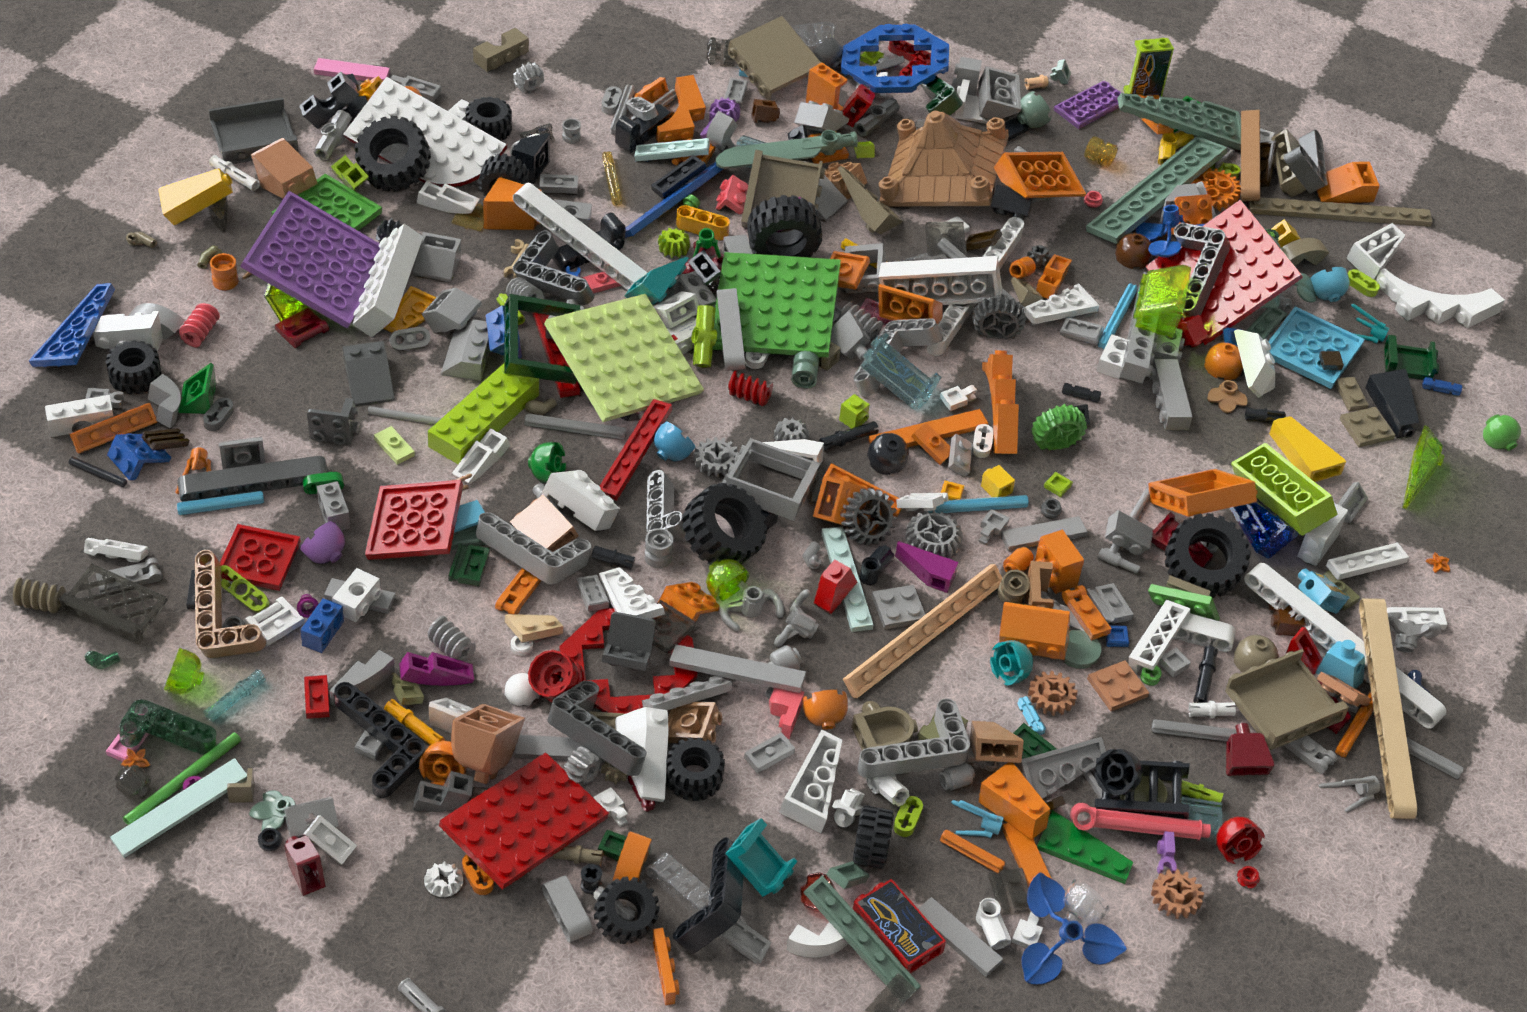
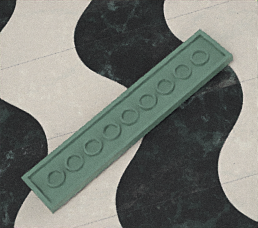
M1199 136L1195 137L1086 225V232L1117 244L1122 237L1131 233L1164 205L1165 199L1177 185L1190 184L1226 155L1227 147Z

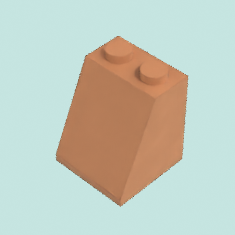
M283 138L251 154L261 187L283 199L288 191L298 195L318 184L313 167Z

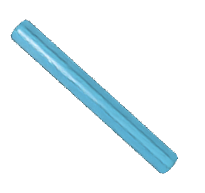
M1128 284L1099 339L1098 347L1105 349L1111 334L1114 335L1137 292V285Z
M1026 495L949 500L937 506L935 512L940 514L942 511L943 513L1026 508L1028 507L1029 500Z

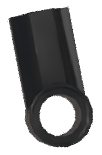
M886 545L879 546L870 557L863 559L859 579L863 584L874 585L877 583L879 575L894 559L895 554L890 547Z

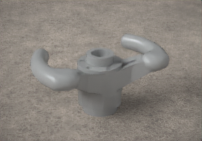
M751 586L743 591L742 597L722 602L719 605V613L727 627L737 632L740 630V626L731 619L728 614L729 611H742L745 616L757 617L763 610V604L767 600H772L776 607V616L782 618L784 616V606L778 594L772 589L761 591L760 588Z
M808 589L803 590L791 605V613L786 619L788 625L776 637L774 641L776 647L782 646L787 639L797 634L803 638L811 639L816 632L819 624L800 608L806 598L810 596Z
M1387 613L1389 626L1396 635L1395 644L1398 651L1414 652L1419 638L1423 636L1428 639L1433 638L1442 631L1441 625L1435 622L1415 625L1414 621L1403 620L1401 622L1394 614Z

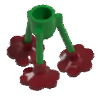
M704 228L699 232V240L693 243V257L703 249L709 257L716 254L715 258L711 260L721 271L724 254L720 253L718 240L714 239V231ZM688 261L685 263L686 269L682 274L695 271Z

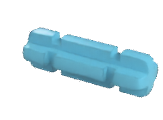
M1027 696L1019 698L1017 704L1020 710H1023L1022 714L1030 727H1033L1032 729L1035 732L1043 735L1046 727L1041 722V718L1034 706L1031 705V700Z

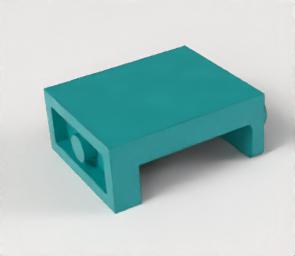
M760 818L743 830L726 852V855L761 896L764 897L770 892L773 894L777 893L784 886L782 882L793 874L794 870L792 868L797 863V860L795 858L788 862L783 860L761 834L767 824Z

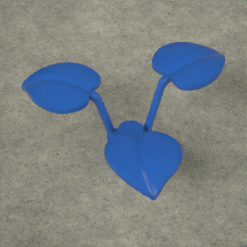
M1168 205L1163 208L1162 224L1143 222L1136 228L1137 234L1146 236L1150 241L1163 237L1168 231L1167 241H1155L1149 245V253L1154 256L1171 257L1178 254L1181 250L1179 242H1171V228H1175L1179 222L1185 223L1183 215H1179V207L1176 205Z
M1041 872L1033 878L1028 888L1027 903L1029 909L1039 918L1050 914L1053 919L1061 922L1063 925L1059 929L1061 940L1050 950L1044 943H1033L1023 952L1022 969L1027 983L1044 984L1058 976L1063 962L1054 952L1065 942L1072 943L1078 939L1081 942H1085L1082 947L1085 958L1097 965L1106 964L1126 951L1127 948L1122 939L1109 927L1095 923L1088 925L1083 933V928L1079 922H1068L1066 918L1063 919L1055 915L1054 912L1061 911L1066 905V892L1057 881Z

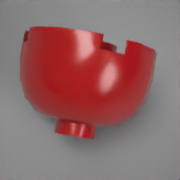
M1237 816L1230 818L1221 825L1216 834V845L1226 861L1236 864L1233 861L1235 859L1244 857V861H1248L1255 857L1263 846L1261 841L1262 837L1265 840V835L1254 821L1246 817ZM1234 847L1239 853L1234 854L1231 848Z

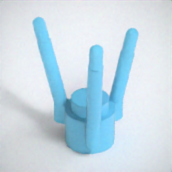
M963 800L959 802L951 801L953 805L983 817L981 828L985 829L984 831H956V835L991 838L992 834H999L1003 821L1002 816L991 814Z

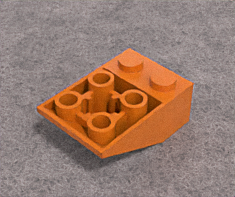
M1370 161L1351 162L1327 171L1328 185L1317 190L1321 202L1364 203L1375 201L1380 185Z
M824 476L813 517L842 525L841 523L846 520L845 517L841 516L842 513H846V509L843 506L849 505L847 498H853L854 492L860 493V489L868 490V488ZM870 500L864 502L859 509L865 508L866 504H869ZM864 514L868 516V519L875 520L874 518H871V515ZM879 524L874 525L872 530H869V533L873 532Z

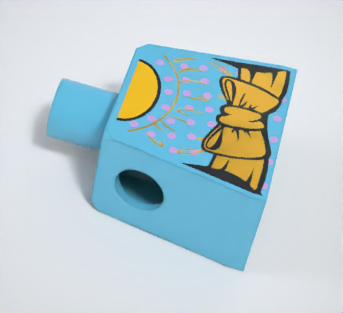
M1306 568L1298 574V579L1302 581L1298 588L1324 610L1336 614L1350 598L1324 575L1313 571L1310 572Z

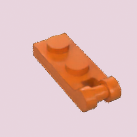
M522 568L496 601L495 609L499 611L505 610L508 614H518L521 607L542 580Z
M1083 585L1075 587L1072 591L1070 589L1062 591L1063 601L1091 640L1110 634L1112 628L1089 598Z

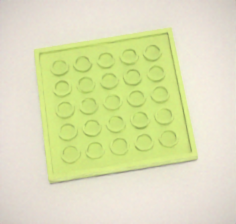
M646 294L549 318L544 323L602 422L647 410L653 399L671 403L701 394L704 390Z

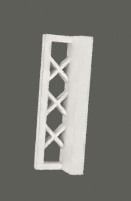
M1169 600L1165 601L1129 656V666L1136 675L1141 667L1154 670L1190 614V608ZM1174 611L1180 612L1182 615L1174 617ZM1168 625H1171L1172 630L1165 631ZM1159 639H1161L1163 644L1155 646ZM1150 653H1152L1154 657L1152 661L1146 660Z

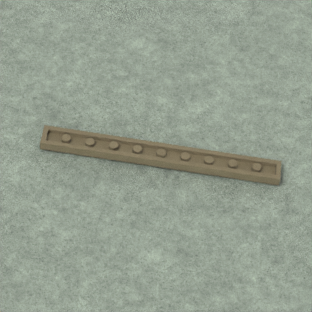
M1260 197V201H1247L1249 211L1252 214L1428 227L1432 225L1431 213L1427 209Z

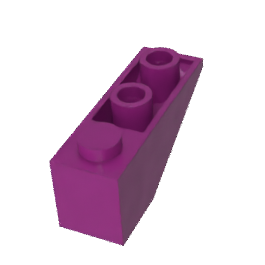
M897 542L895 557L927 586L948 593L956 576L959 562L909 544Z

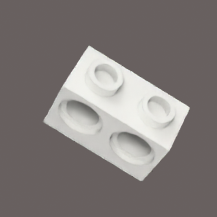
M1111 334L1100 357L1097 372L1119 379L1126 344L1129 340Z

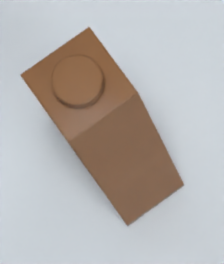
M971 722L970 745L975 760L1022 762L1023 739L995 722Z

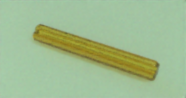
M604 151L602 153V160L611 202L614 206H620L622 204V197L613 156L610 151Z

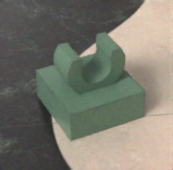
M1065 59L1058 60L1057 67L1051 69L1053 73L1050 74V77L1053 81L1059 79L1061 84H1068L1071 71Z

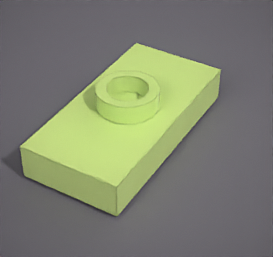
M392 426L374 434V440L397 465L415 456V451Z

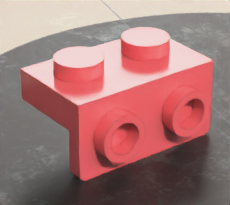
M732 175L728 180L725 179L720 186L721 192L716 199L718 201L716 209L720 210L726 205L736 213L742 214L748 184Z

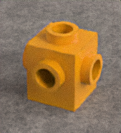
M379 76L372 80L366 79L360 85L361 89L358 91V96H365L367 101H369L383 80Z

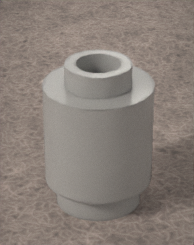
M966 762L962 765L945 768L943 772L939 773V780L943 789H950L951 791L972 784L973 778H975L973 767Z

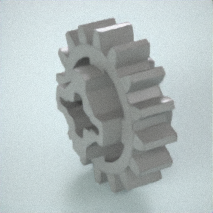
M714 437V441L706 438V443L700 441L699 446L695 448V466L700 467V472L708 471V476L712 473H715L716 477L719 476V473L725 476L730 465L734 463L736 455L739 454L737 447H732L731 441L725 443V438L721 439V441H718L717 437Z

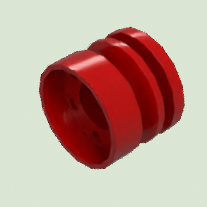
M549 650L542 652L532 661L528 671V680L536 693L553 702L557 696L580 682L586 681V674L580 664L563 652Z

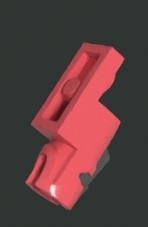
M769 687L766 691V697L769 699L770 713L781 717L779 721V727L782 728L781 732L786 738L790 739L802 708L804 692L797 693Z

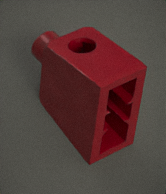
M1248 723L1237 724L1235 726L1236 733L1231 734L1226 743L1227 776L1269 775L1274 767V761L1262 733H1250Z
M292 836L288 838L284 845L288 866L302 895L305 896L325 888L326 884L321 858L309 837L303 836L299 838L298 836ZM304 865L310 867V871L307 874L302 867Z

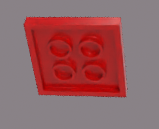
M237 524L220 564L221 566H229L254 586L280 591L301 543V538L296 535ZM221 574L222 579L233 581L227 574Z

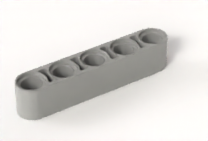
M737 289L717 290L725 371L746 369Z

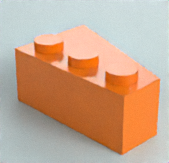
M1013 762L1006 763L981 783L978 802L996 815L1002 816L1004 821L1024 835L1034 839L1047 828L1050 813L1049 806Z

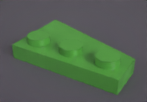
M1154 584L1150 585L1148 592L1155 604L1163 606L1165 601L1169 600L1190 608V614L1219 621L1220 617L1212 597Z

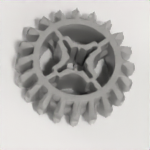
M933 510L932 513L925 511L923 514L918 513L916 517H912L907 525L905 537L906 543L911 546L950 559L952 554L956 555L961 547L963 534L961 525H957V519L951 520V515L945 516L943 511L938 514Z

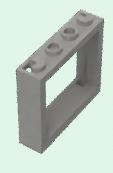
M750 438L746 446L742 445L739 454L736 455L734 463L730 465L728 474H725L722 483L736 485L738 489L743 488L749 496L752 495L755 498L754 501L763 510L794 521L815 482L820 463ZM749 460L803 479L793 499L740 480L739 477Z

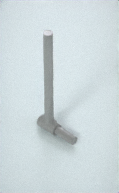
M1149 489L1144 490L1130 514L1136 520L1150 498ZM1112 544L1110 549L1102 548L1097 559L1138 574L1141 566L1122 559V556L1118 553L1121 546Z

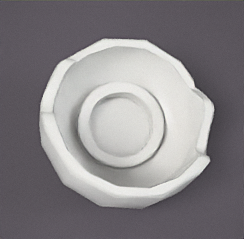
M526 673L515 674L506 682L505 696L511 704L530 706L536 698L539 699L540 697L529 684L528 674Z

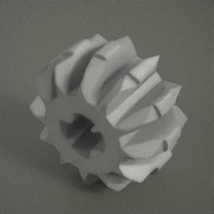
M528 62L526 65L522 64V67L516 68L517 72L513 74L514 84L522 92L527 91L530 93L531 90L536 91V88L541 87V83L545 81L544 72L536 63L531 64Z
M793 417L791 420L784 418L782 422H778L776 425L774 439H776L775 441L809 439L807 424L802 423L801 419L796 421Z
M580 746L577 751H572V755L567 757L568 761L564 764L569 779L586 787L598 775V771L601 769L602 758L587 748Z

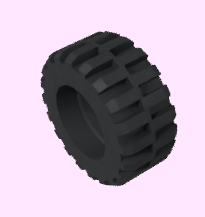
M385 116L380 118V121L376 122L374 120L371 122V126H366L362 130L363 134H359L357 138L358 143L355 144L354 149L358 165L369 176L367 181L373 184L375 188L380 189L382 187L383 191L388 192L390 189H393L394 192L400 191L401 188L406 190L410 188L409 185L417 184L419 178H423L427 173L425 168H429V160L431 158L430 147L422 130L417 127L416 123L409 121L405 117L398 119L397 116H391L390 118ZM396 143L409 146L406 155L400 161L393 164L377 162L379 154L387 146Z
M781 195V197L777 198L775 196L771 197L768 201H762L760 206L757 205L748 217L749 245L753 254L810 258L813 252L816 253L822 243L819 212L811 202L802 197L800 199L794 195H791V197ZM783 229H794V230L789 231V232H783V233L776 232V231L783 230Z
M727 483L710 485L687 504L683 513V532H686L685 539L691 544V550L693 552L696 551L702 561L706 560L708 561L707 564L714 567L717 565L721 569H732L738 565L740 566L759 552L766 540L767 525L764 524L766 518L761 513V506L756 504L755 498L752 495L749 496L746 490L743 488L738 489L736 485H727ZM715 514L720 515L730 524L734 538L727 535L720 528Z
M1200 513L1194 515L1193 519L1188 517L1182 524L1176 527L1165 550V567L1169 568L1167 572L1169 576L1171 575L1211 591L1210 597L1215 598L1216 594L1221 597L1226 595L1228 591L1236 588L1248 569L1251 551L1248 549L1250 544L1248 539H1243L1245 533L1242 529L1237 530L1235 528L1236 523L1232 520L1229 523L1225 520L1226 517L1219 515L1217 518L1214 517L1213 513H1207L1203 517ZM1196 542L1214 544L1224 554L1226 566L1219 570H1207L1198 566L1189 554V546Z

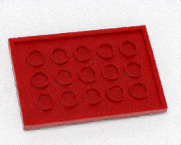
M545 752L439 821V827L503 890L608 819L609 812L580 784L570 780L567 772Z

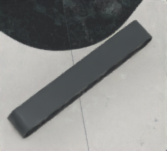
M311 456L187 474L179 477L177 484L180 500L185 502L303 486L302 481L304 477L311 474L327 473L328 469L325 457Z

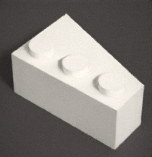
M1391 223L1355 242L1347 259L1359 271L1375 280L1378 272L1387 265L1397 252L1405 234Z

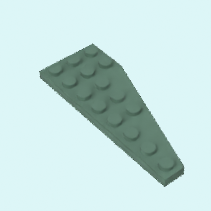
M1121 93L1117 98L1119 109L1124 113H1130L1139 118H1145L1157 124H1163L1172 129H1178L1187 134H1193L1241 151V117L1238 111L1209 101H1204L1201 104L1197 100L1185 102L1183 99L1168 97L1154 99L1153 96H1147L1146 98H1141L1137 94Z

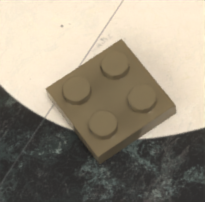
M1376 407L1341 414L1340 421L1358 447L1393 440L1395 437V433Z

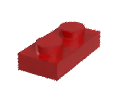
M327 675L304 677L306 719L330 717Z

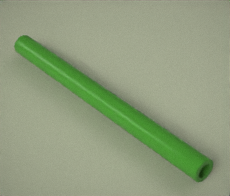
M234 732L125 815L123 817L124 822L130 825L157 807L183 787V783L187 778L197 776L240 743L241 738Z

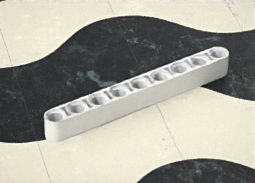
M526 183L513 195V200L517 206L625 289L629 290L635 281L647 274L645 270L531 183Z

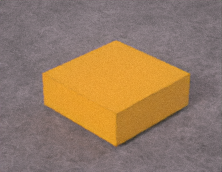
M944 480L941 493H948V500H961L965 485Z

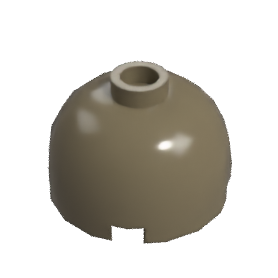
M1262 635L1247 636L1239 642L1234 652V663L1241 672H1245L1253 666L1265 664L1270 659L1279 658L1274 642Z

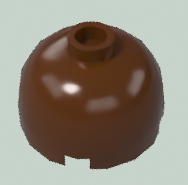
M1137 233L1125 235L1116 246L1115 255L1117 261L1130 269H1133V267L1145 268L1146 265L1152 262L1153 258L1148 249L1151 244L1150 240L1146 236Z

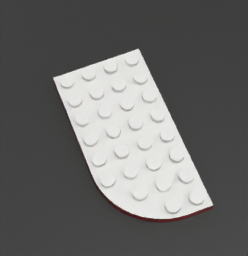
M388 77L384 79L343 134L346 139L356 144L358 143L357 138L359 134H363L362 130L366 126H371V122L374 120L376 122L380 121V118L385 116L387 118L397 116L398 119L401 117L408 118L409 121L416 123L417 127L422 130L431 152L430 166L428 169L425 168L427 173L423 178L420 177L419 180L424 183L428 181L439 187H443L444 184L457 187L479 179L485 160H488L490 156L495 157V154L503 155L508 148L502 141ZM401 143L389 145L381 151L378 157L390 164L396 163L406 155L409 146Z

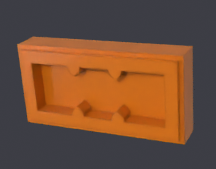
M927 423L923 424L912 434L911 437L939 465L949 458L950 446Z

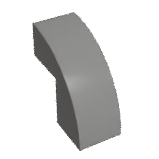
M153 303L140 304L128 315L134 316L135 313L149 315L153 311H159L162 336L165 340L172 336L185 321L172 310Z
M162 374L150 383L148 400L159 405L156 421L171 428L178 417L181 395L176 384Z

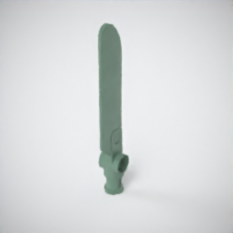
M826 130L822 132L821 136L737 146L720 153L716 158V165L721 169L752 166L755 150L763 151V155L792 160L814 158L820 152L825 155H833L836 150H842L843 147H857V134L855 131L849 134H840L832 130Z

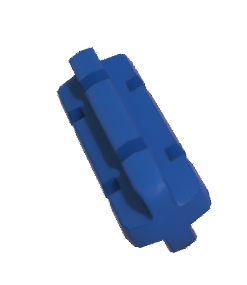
M1425 377L1422 383V388L1427 390L1432 388L1433 391L1446 394L1451 392L1452 395L1460 396L1462 392L1461 384L1454 383L1452 385L1451 382L1437 379L1433 381L1432 378Z

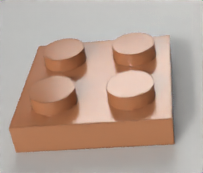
M1126 660L1091 673L1087 678L1110 711L1147 698L1149 695V691Z
M1320 672L1317 680L1323 683L1322 688L1339 695L1342 700L1351 705L1353 704L1357 707L1360 704L1368 706L1371 701L1370 697L1335 676Z

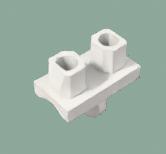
M852 788L845 790L843 797L834 801L832 807L838 808L834 814L836 824L841 827H848L854 822L855 816L861 814L863 806L860 804L865 795L864 793Z

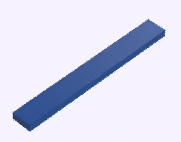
M715 161L704 171L628 225L625 238L634 236L723 169L719 168Z

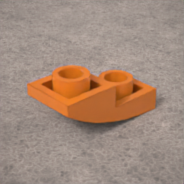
M631 831L628 833L613 880L619 879L620 881L622 877H628L630 881L633 877H636L639 882L652 839Z

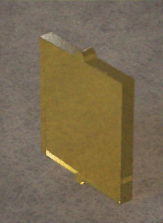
M477 204L472 213H456L451 223L462 226L465 229L469 228L481 232L484 227L483 206Z

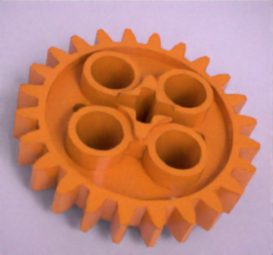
M1209 168L1190 183L1196 184L1202 181L1207 193L1211 195L1213 208L1221 211L1222 207L1228 209V205L1232 206L1240 198V181H1236V176L1231 177V173L1225 174V170L1218 172V168L1214 171H1211Z

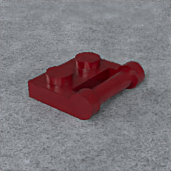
M306 308L275 324V330L294 348H297L302 342L322 332L324 334L328 332L329 326L326 321H322L314 312Z

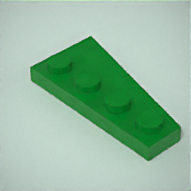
M1054 810L1051 812L1047 828L1043 831L1037 845L1039 851L1123 884L1126 883L1133 865V861L1085 830L1078 829L1074 823Z

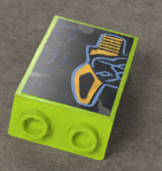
M1169 38L1135 40L1134 45L1137 49L1130 83L1124 86L1123 92L1143 96L1159 95L1162 97L1174 48Z

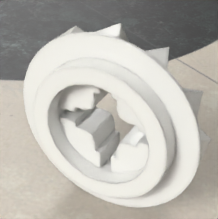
M445 861L439 865L434 863L431 869H427L424 884L431 894L438 897H448L460 890L463 884V875L461 869H458L455 864L450 865ZM439 873L444 877L448 876V884L444 880H440Z

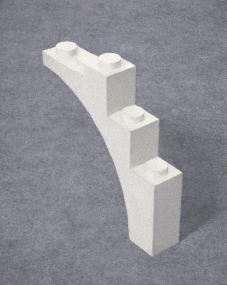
M1385 268L1378 272L1375 280L1379 283L1380 290L1397 303L1395 310L1407 321L1425 313L1437 325L1455 317L1459 323L1469 328L1500 313L1505 301L1492 288L1468 295H1449L1431 292L1406 283Z

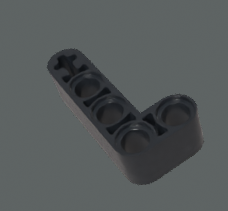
M656 104L655 107L658 115L653 119L642 120L637 118L634 121L625 115L621 116L616 123L615 143L630 153L634 152L633 150H636L637 145H643L657 134V126L668 121L674 115V112L661 104Z
M607 213L601 219L600 231L595 233L617 250L622 249L625 244V225L614 213ZM568 244L559 247L557 253L552 258L563 272H566L567 266L572 270L584 265V263L590 262Z

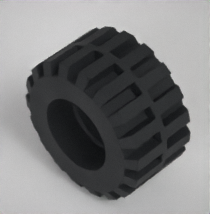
M481 97V99H474V102H470L466 107V122L500 141L510 136L512 131V109H510L509 104H506V101L500 100L497 97Z
M495 154V157L490 156L484 162L478 181L479 190L484 192L483 195L486 197L499 177L525 185L529 181V170L526 169L527 166L522 164L520 159H515V156Z
M132 340V342H123L121 345H116L115 349H111L106 356L110 384H112L115 390L118 389L120 392L124 393L126 391L127 394H132V392L141 394L140 391L148 392L150 383L162 375L159 354L156 348H153L149 343L145 344L144 341L137 342Z
M693 737L688 738L687 741L682 739L678 742V745L674 744L671 751L668 752L666 783H668L670 790H674L675 795L679 796L682 794L685 800H688V797L693 798L692 801H697L698 797L705 800L708 794L712 797L715 795L716 790L719 791L721 788L725 759H723L724 755L722 751H719V747L716 744L712 745L710 740L702 741L703 738L699 737L697 740H693ZM690 765H697L703 767L705 770L701 772H692L687 770L685 767Z
M867 805L863 806L853 853L854 864L878 869L884 868L893 827V810Z
M622 877L620 881L619 879L613 880L599 895L598 901L594 906V910H597L594 914V920H599L596 924L597 928H603L604 932L602 934L605 937L610 935V941L616 942L620 939V944H626L628 941L634 943L639 938L642 939L656 923L659 917L657 914L660 911V906H656L659 899L658 896L653 897L654 889L652 887L648 889L645 881L639 883L636 877H633L630 881L628 877ZM627 900L633 903L638 911V920L626 921L622 919L616 912L615 901Z

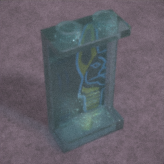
M888 333L883 334L881 337L877 336L871 343L872 349L869 348L863 355L865 360L861 367L913 410H919L928 401L942 377L935 372L929 378L886 342L889 336Z

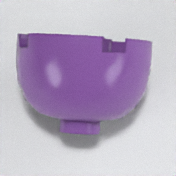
M330 521L314 531L315 536L311 540L307 537L300 548L315 563L323 564L329 561L334 563L342 556L341 551L345 545V537L336 523Z

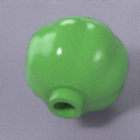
M1497 414L1486 421V427L1483 429L1484 441L1488 446L1495 449L1510 451L1518 445L1517 440L1521 436L1520 424L1516 419L1508 415L1500 416Z

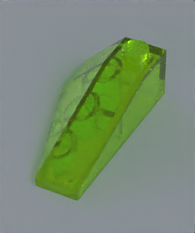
M1426 425L1423 427L1413 452L1402 506L1404 509H1407L1435 473L1437 466H1441L1443 463L1444 454H1441L1443 445Z

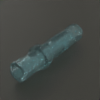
M256 669L246 679L238 681L232 690L203 711L206 714L205 717L214 722L238 701L250 696L257 686L266 681L264 674Z

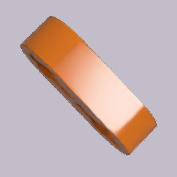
M465 855L462 859V870L474 892L479 895L491 893L494 889V881L478 865L475 871L473 866L469 865V862L476 863L468 855ZM479 877L482 878L483 882H487L486 886L479 884Z

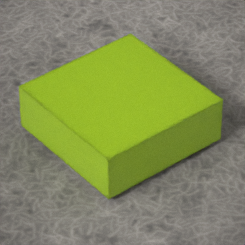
M1055 472L1044 483V488L1062 497L1072 486L1073 482Z

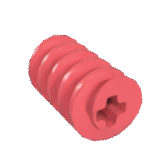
M198 304L179 330L181 339L189 346L199 347L219 320L220 313L210 304Z

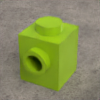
M853 394L841 404L839 420L851 429L861 426L869 418L870 404L856 394Z

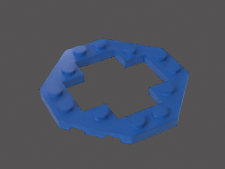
M915 24L879 25L843 46L841 73L846 76L851 75L854 81L869 86L870 90L874 93H912L917 90V86L920 84L926 85L934 80L937 74H944L949 71V44ZM914 40V51L931 50V65L913 66L912 76L877 77V66H860L861 52L879 51V41Z

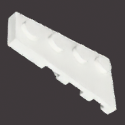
M1076 284L1073 289L1067 288L1062 290V294H1053L1049 296L1048 300H1039L1026 306L1024 310L1026 317L1032 324H1039L1098 312L1099 304L1080 284Z
M620 567L599 573L600 581L616 612L646 618H654L665 614L664 607L661 604H656L651 595H646L640 585H635L633 579Z

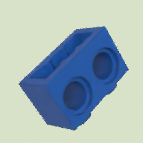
M323 598L300 630L302 646L323 653L344 623L343 606Z

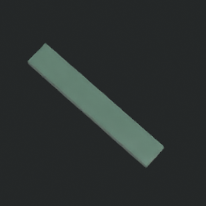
M823 875L803 892L900 1002L904 1003L921 987Z

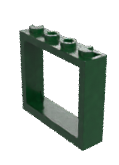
M509 294L504 304V373L576 384L578 380L570 367L518 359V310L560 316L580 311V305Z

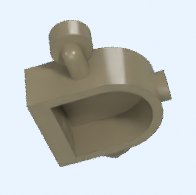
M874 701L865 702L861 713L853 715L851 728L861 750L870 747L911 742L913 733L918 732L916 720L912 719L908 713L896 707L880 708Z

